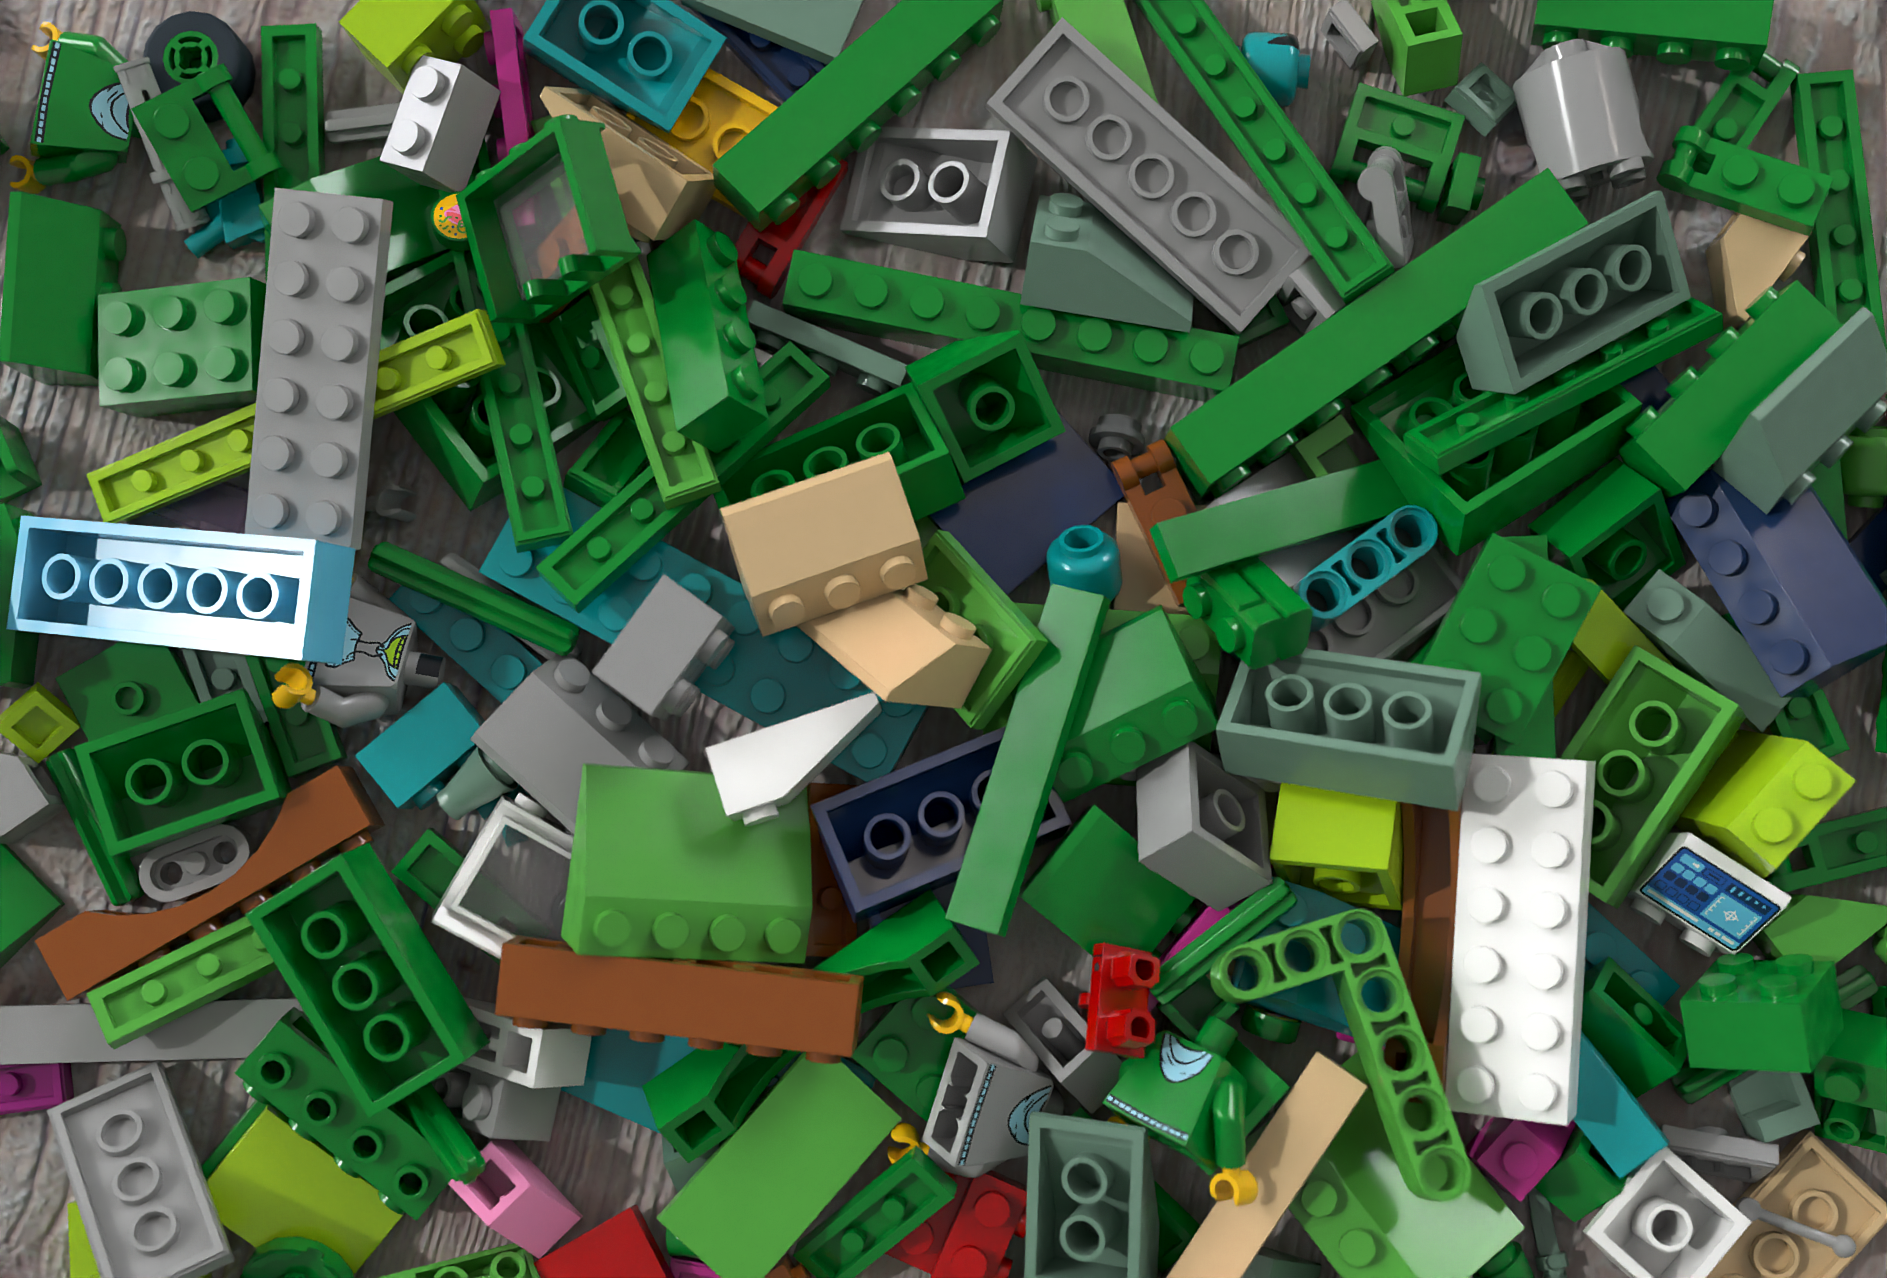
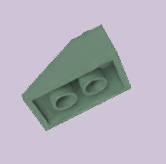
M1056 193L1051 196L1039 195L1025 270L1021 305L1190 333L1193 294L1092 203L1083 202L1080 197L1069 193Z
M1036 1111L1029 1114L1024 1278H1157L1159 1216L1147 1127Z

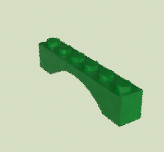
M929 889L812 970L864 976L860 1013L862 1014L876 1007L905 999L932 997L979 965L980 962L956 923L945 919L946 909L933 891ZM724 1042L723 1048L718 1050L695 1049L642 1086L658 1131L689 1164L738 1130L749 1109L769 1082L801 1051L783 1049L781 1056L764 1057L747 1053V1045Z

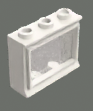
M519 792L515 800L502 795L432 913L431 922L501 959L502 943L517 935L565 941L553 926L551 911L556 897L568 885L574 834L566 827L563 828L545 818L548 810L528 795Z

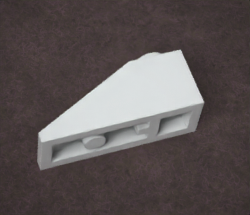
M872 692L705 748L726 816L733 821L743 819L745 826L760 824L778 817L777 807L790 803L882 712L876 693Z
M463 997L490 1043L461 1064L533 1089L584 1085L592 1036L575 1034L571 1032V1024L549 1021L548 1027L543 1029L517 1027L512 1025L513 1017L495 1015V1003Z

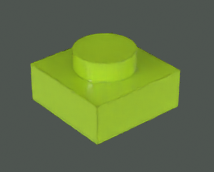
M39 682L0 714V733L38 764L80 728V724L73 711Z

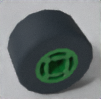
M187 11L172 15L155 27L145 43L143 58L149 57L150 66L161 94L222 63H225L233 77L229 84L242 107H244L254 90L256 69L252 53L226 22L210 13ZM209 94L194 101L206 123L223 120Z

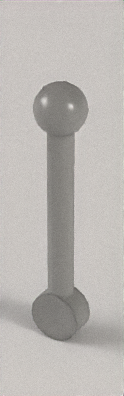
M1742 1197L1735 1204V1208L1751 1222L1758 1219L1831 1247L1834 1253L1841 1258L1851 1257L1856 1251V1244L1850 1236L1842 1234L1835 1237L1762 1209L1759 1202L1753 1198Z

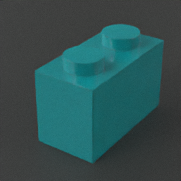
M443 682L358 752L355 757L398 809H413L417 806L420 810H423L437 801V793L446 787L443 783L461 768L476 749L477 745L470 739L485 720L457 686Z

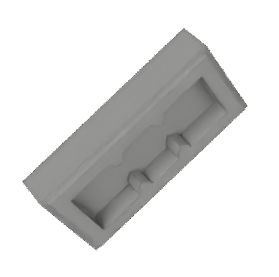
M1664 1124L1659 1127L1670 1141L1666 1147L1699 1174L1757 1183L1779 1165V1145L1731 1137L1728 1136L1726 1130L1718 1127L1703 1126L1693 1130Z

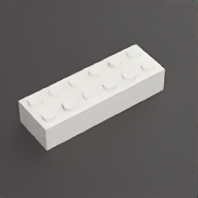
M1472 753L1471 765L1462 794L1445 1092L1451 1111L1566 1126L1577 1114L1596 761Z

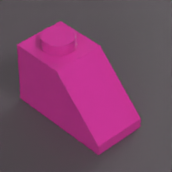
M1493 1116L1464 1149L1468 1158L1497 1186L1521 1202L1560 1159L1576 1122L1572 1120L1566 1126Z

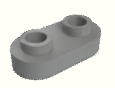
M219 824L154 848L143 858L139 868L141 887L149 897L160 902H177L214 889L235 874L256 852V845L252 836L245 829L230 824ZM227 842L231 843L236 850L235 858L230 863H226L221 857V849ZM173 863H177L182 869V878L176 884L168 878V869Z

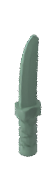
M1534 1187L1527 1194L1538 1253V1255L1534 1256L1537 1270L1544 1272V1278H1568L1565 1267L1569 1266L1566 1251L1559 1250L1550 1203Z

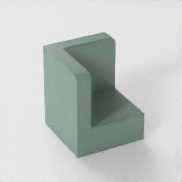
M1749 1070L1726 1084L1744 1133L1750 1138L1768 1143L1820 1124L1801 1073Z

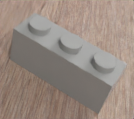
M571 653L567 656L556 654L534 670L475 731L470 739L573 834L583 763L685 770L690 764L666 739L657 733L627 703L612 692Z

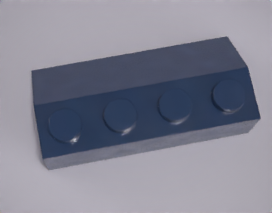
M1712 468L1702 474L1686 491L1665 500L1671 519L1781 698H1807L1887 650V602L1812 485L1794 504H1790L1783 498L1766 515Z
M1006 726L811 805L832 872L854 924L915 899L929 889L934 891L957 881ZM1052 787L1033 849L1063 837L1071 825L1070 818L1054 787Z

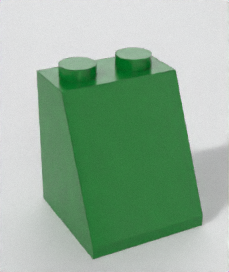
M1096 805L1087 806L1023 885L1018 895L1092 956L1094 944L1108 943L1152 952L1153 957L1160 959L1162 953L1156 949L1157 945L1169 930L1176 936L1180 934L1198 911L1191 904L1196 897L1189 895L1185 890L1139 862L1138 841Z

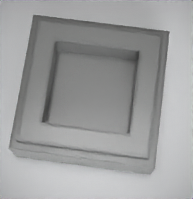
M1340 0L1329 8L1321 26V32L1349 69L1354 71L1370 59L1379 40L1348 0Z

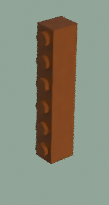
M517 935L502 943L495 1015L513 1017L512 1025L521 1028L543 1029L548 1027L549 1021L571 1024V1032L580 1035L601 1036L606 1034L607 1028L630 1031L629 1038L639 1042L660 1043L664 1042L665 1035L688 1038V1046L698 1049L718 1050L723 1048L724 1042L747 1045V1053L752 1055L778 1057L782 1055L783 1049L806 1052V1059L812 1062L837 1064L841 1062L842 1056L852 1057L857 1047L864 976L741 961L577 955L566 941Z

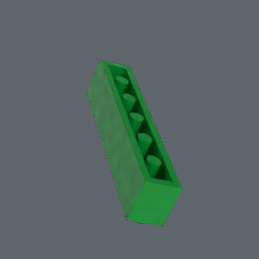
M901 0L712 165L714 186L759 232H762L772 222L776 225L782 224L797 210L800 205L799 198L813 186L817 189L823 188L838 174L841 169V164L839 163L841 159H845L854 150L858 153L867 150L882 132L881 126L894 114L901 118L909 113L921 99V91L934 79L939 83L946 80L959 67L962 62L961 56L974 44L979 48L983 47L997 34L1002 26L1000 17L1004 0Z

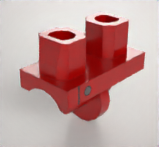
M1108 943L1094 944L1090 992L1080 993L1078 1007L1088 1010L1085 1051L1114 1054L1130 1059L1144 1058L1145 1045L1154 1042L1156 1020L1148 1012L1149 988H1152L1154 984L1159 982L1160 960L1157 957H1153L1152 952Z

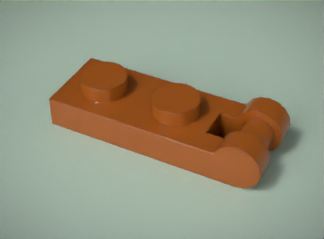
M1160 439L1147 445L1146 453L1131 460L1128 456H1124L1111 462V468L1178 607L1184 604L1183 590L1186 587L1187 579L1170 584L1149 529L1158 522L1197 512V509L1176 468L1170 449L1166 442ZM1157 473L1163 487L1145 495L1140 480Z

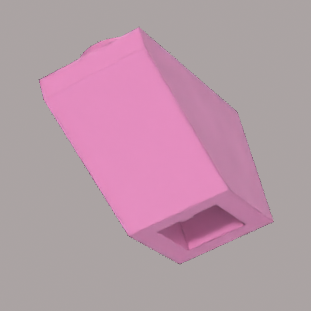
M494 1139L480 1152L485 1159L486 1169L477 1176L476 1182L465 1185L462 1181L457 1182L452 1179L448 1184L488 1227L540 1259L583 1215L512 1140Z

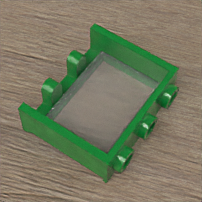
M570 114L553 117L545 122L544 129L527 142L512 147L507 157L494 167L479 172L475 176L476 180L456 195L490 322L536 324L642 253L641 249L631 238L601 136V132L606 129L604 123L578 120L577 116Z

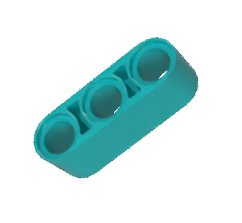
M1405 505L1398 508L1303 577L1292 590L1314 611L1310 632H1316L1328 626L1428 552L1436 543L1438 536V527L1433 515L1417 505ZM1395 527L1404 529L1410 534L1413 540V548L1406 547L1398 541L1395 535ZM1351 558L1359 559L1367 565L1370 571V579H1363L1354 573L1351 567ZM1307 590H1315L1324 597L1327 603L1326 612L1318 611L1309 604L1306 595Z

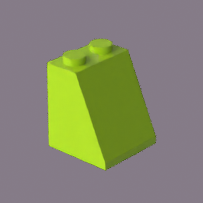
M1738 729L1736 733L1739 736L1721 754L1674 825L1684 833L1693 834L1757 876L1765 879L1782 863L1856 780L1808 741Z
M1281 782L1269 857L1277 876L1284 881L1326 893L1351 906L1402 911L1404 846L1401 802Z

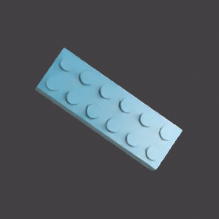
M21 515L6 629L342 665L356 549L310 539Z

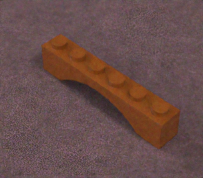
M1462 798L1458 811L1401 802L1404 888L1398 965L1444 1093L1446 1092ZM1389 1038L1385 1042L1384 1062L1395 1071L1401 1070L1405 1065L1406 1050L1398 1040ZM1413 1096L1406 1101L1423 1104L1421 1100Z
M336 765L286 795L277 820L259 849L235 874L210 892L178 907L153 913H128L108 909L84 911L34 941L66 1000L87 998L86 993L171 953V949L188 939L193 942L224 927L221 920L238 910L245 916L246 913L272 898L273 894L271 891L288 881L292 884L296 883L321 867V862L340 852L342 854L364 844H372L374 839L371 833L385 826L353 767Z

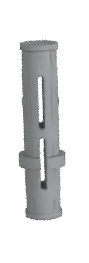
M149 57L136 59L113 67L118 75L130 109L145 102L142 92L146 101L161 94L150 66ZM131 110L155 171L149 173L153 184H160L175 222L176 231L211 221L205 207L191 213Z

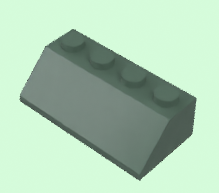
M1653 191L1474 285L1456 335L1472 389L1516 394L1691 298L1663 192Z
M1305 648L1302 654L1282 661L1277 658L1273 664L1253 671L1241 660L1216 727L1224 773L1458 811L1471 765L1481 688V673Z

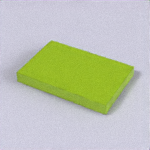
M267 1105L206 1179L221 1223L255 1248L277 1237L300 1236L321 1242L340 1254L355 1275L403 1215L389 1209L379 1198V1190L363 1177L354 1178L342 1171L333 1159L334 1154L317 1140L308 1141L299 1136L290 1127L287 1116L272 1105Z

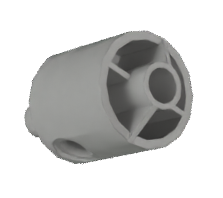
M1574 39L1556 44L1541 52L1539 57L1514 82L1512 87L1527 144L1535 155L1539 173L1549 168L1574 203L1590 197L1589 188L1611 182L1613 189H1620L1645 180L1647 177L1644 169L1652 163L1654 155L1650 151L1641 130V108L1625 50L1620 47H1610L1584 39Z

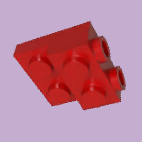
M993 1170L978 1178H968L945 1172L958 1184L955 1197L884 1253L931 1274V1278H1008L1013 1260L1005 1257V1252L1013 1235L1023 1239L1026 1234L1027 1185Z

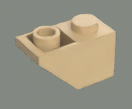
M1737 212L1732 214L1705 251L1715 310L1723 314V331L1731 325L1736 328L1747 322L1751 316L1744 311L1746 307L1765 289L1773 286L1777 279L1785 282L1796 271L1806 257V254L1799 249L1809 236Z

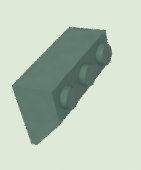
M1863 306L1755 408L1713 467L1717 474L1766 515L1783 498L1790 504H1794L1816 481L1817 477L1811 471L1819 463L1830 469L1853 445L1854 442L1847 436L1856 428L1867 433L1887 412V404L1882 401L1887 395V351L1873 313Z

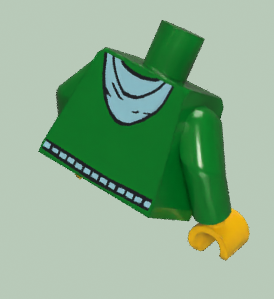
M43 22L40 25L39 29L51 39L49 44L44 47L32 45V50L46 61L30 140L31 156L39 158L36 161L21 155H14L10 158V165L26 169V176L23 180L9 183L12 188L25 193L37 194L44 190L46 186L75 183L110 172L117 163H127L131 137L142 139L118 75L113 69L114 66L129 61L101 36L70 31L63 33L50 22Z
M1208 1016L1193 1043L1165 1030L1159 1032L1155 1036L1154 1042L1145 1047L1144 1058H1127L1124 1060L1119 1068L1118 1082L1106 1096L1103 1104L1117 1115L1110 1117L1107 1122L1147 1127L1149 1141L1151 1138L1212 1171L1216 1165L1221 1167L1222 1173L1215 1175L1211 1180L1210 1193L1220 1202L1230 1200L1234 1195V1204L1240 1207L1253 1203L1258 1194V1184L1251 1172L1240 1169V1167L1246 1164L1245 1108L1248 1082L1225 1059L1239 1033L1222 1020L1214 1016Z

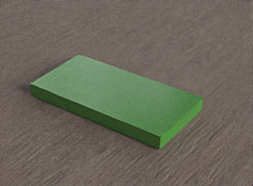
M803 1052L744 1118L738 1130L727 1137L656 1218L720 1278H764L902 1118L842 1062L837 1064L812 1062L806 1059V1052Z

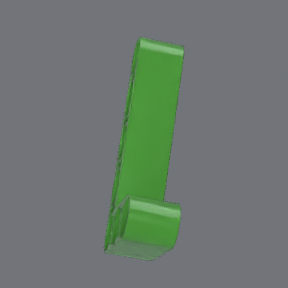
M1364 909L1348 910L1236 946L1220 955L1212 964L1210 972L1211 986L1216 995L1224 1001L1233 1004L1246 1003L1331 975L1406 1187L1417 1198L1428 1201H1452L1465 1193L1470 1185L1472 1176L1470 1163L1386 928L1378 916ZM1347 923L1356 925L1365 935L1366 944L1361 954L1351 953L1344 947L1341 941V931ZM1289 941L1301 943L1310 953L1311 961L1306 972L1294 971L1286 963L1284 951ZM1233 959H1241L1251 965L1255 980L1249 991L1239 990L1229 981L1227 970ZM1367 980L1378 983L1385 992V1006L1379 1013L1371 1011L1362 1001L1361 991ZM1389 1038L1398 1040L1406 1050V1062L1399 1071L1389 1068L1383 1060V1045ZM1412 1096L1421 1100L1427 1111L1426 1122L1419 1130H1413L1408 1126L1403 1115L1404 1104ZM1433 1156H1438L1442 1159L1448 1170L1447 1181L1438 1190H1434L1429 1186L1424 1174L1425 1165Z

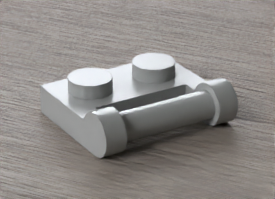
M1382 146L1371 154L1367 167L1362 171L1358 179V190L1365 199L1372 201V220L1367 221L1366 228L1395 269L1407 265L1415 243L1401 154L1393 147Z

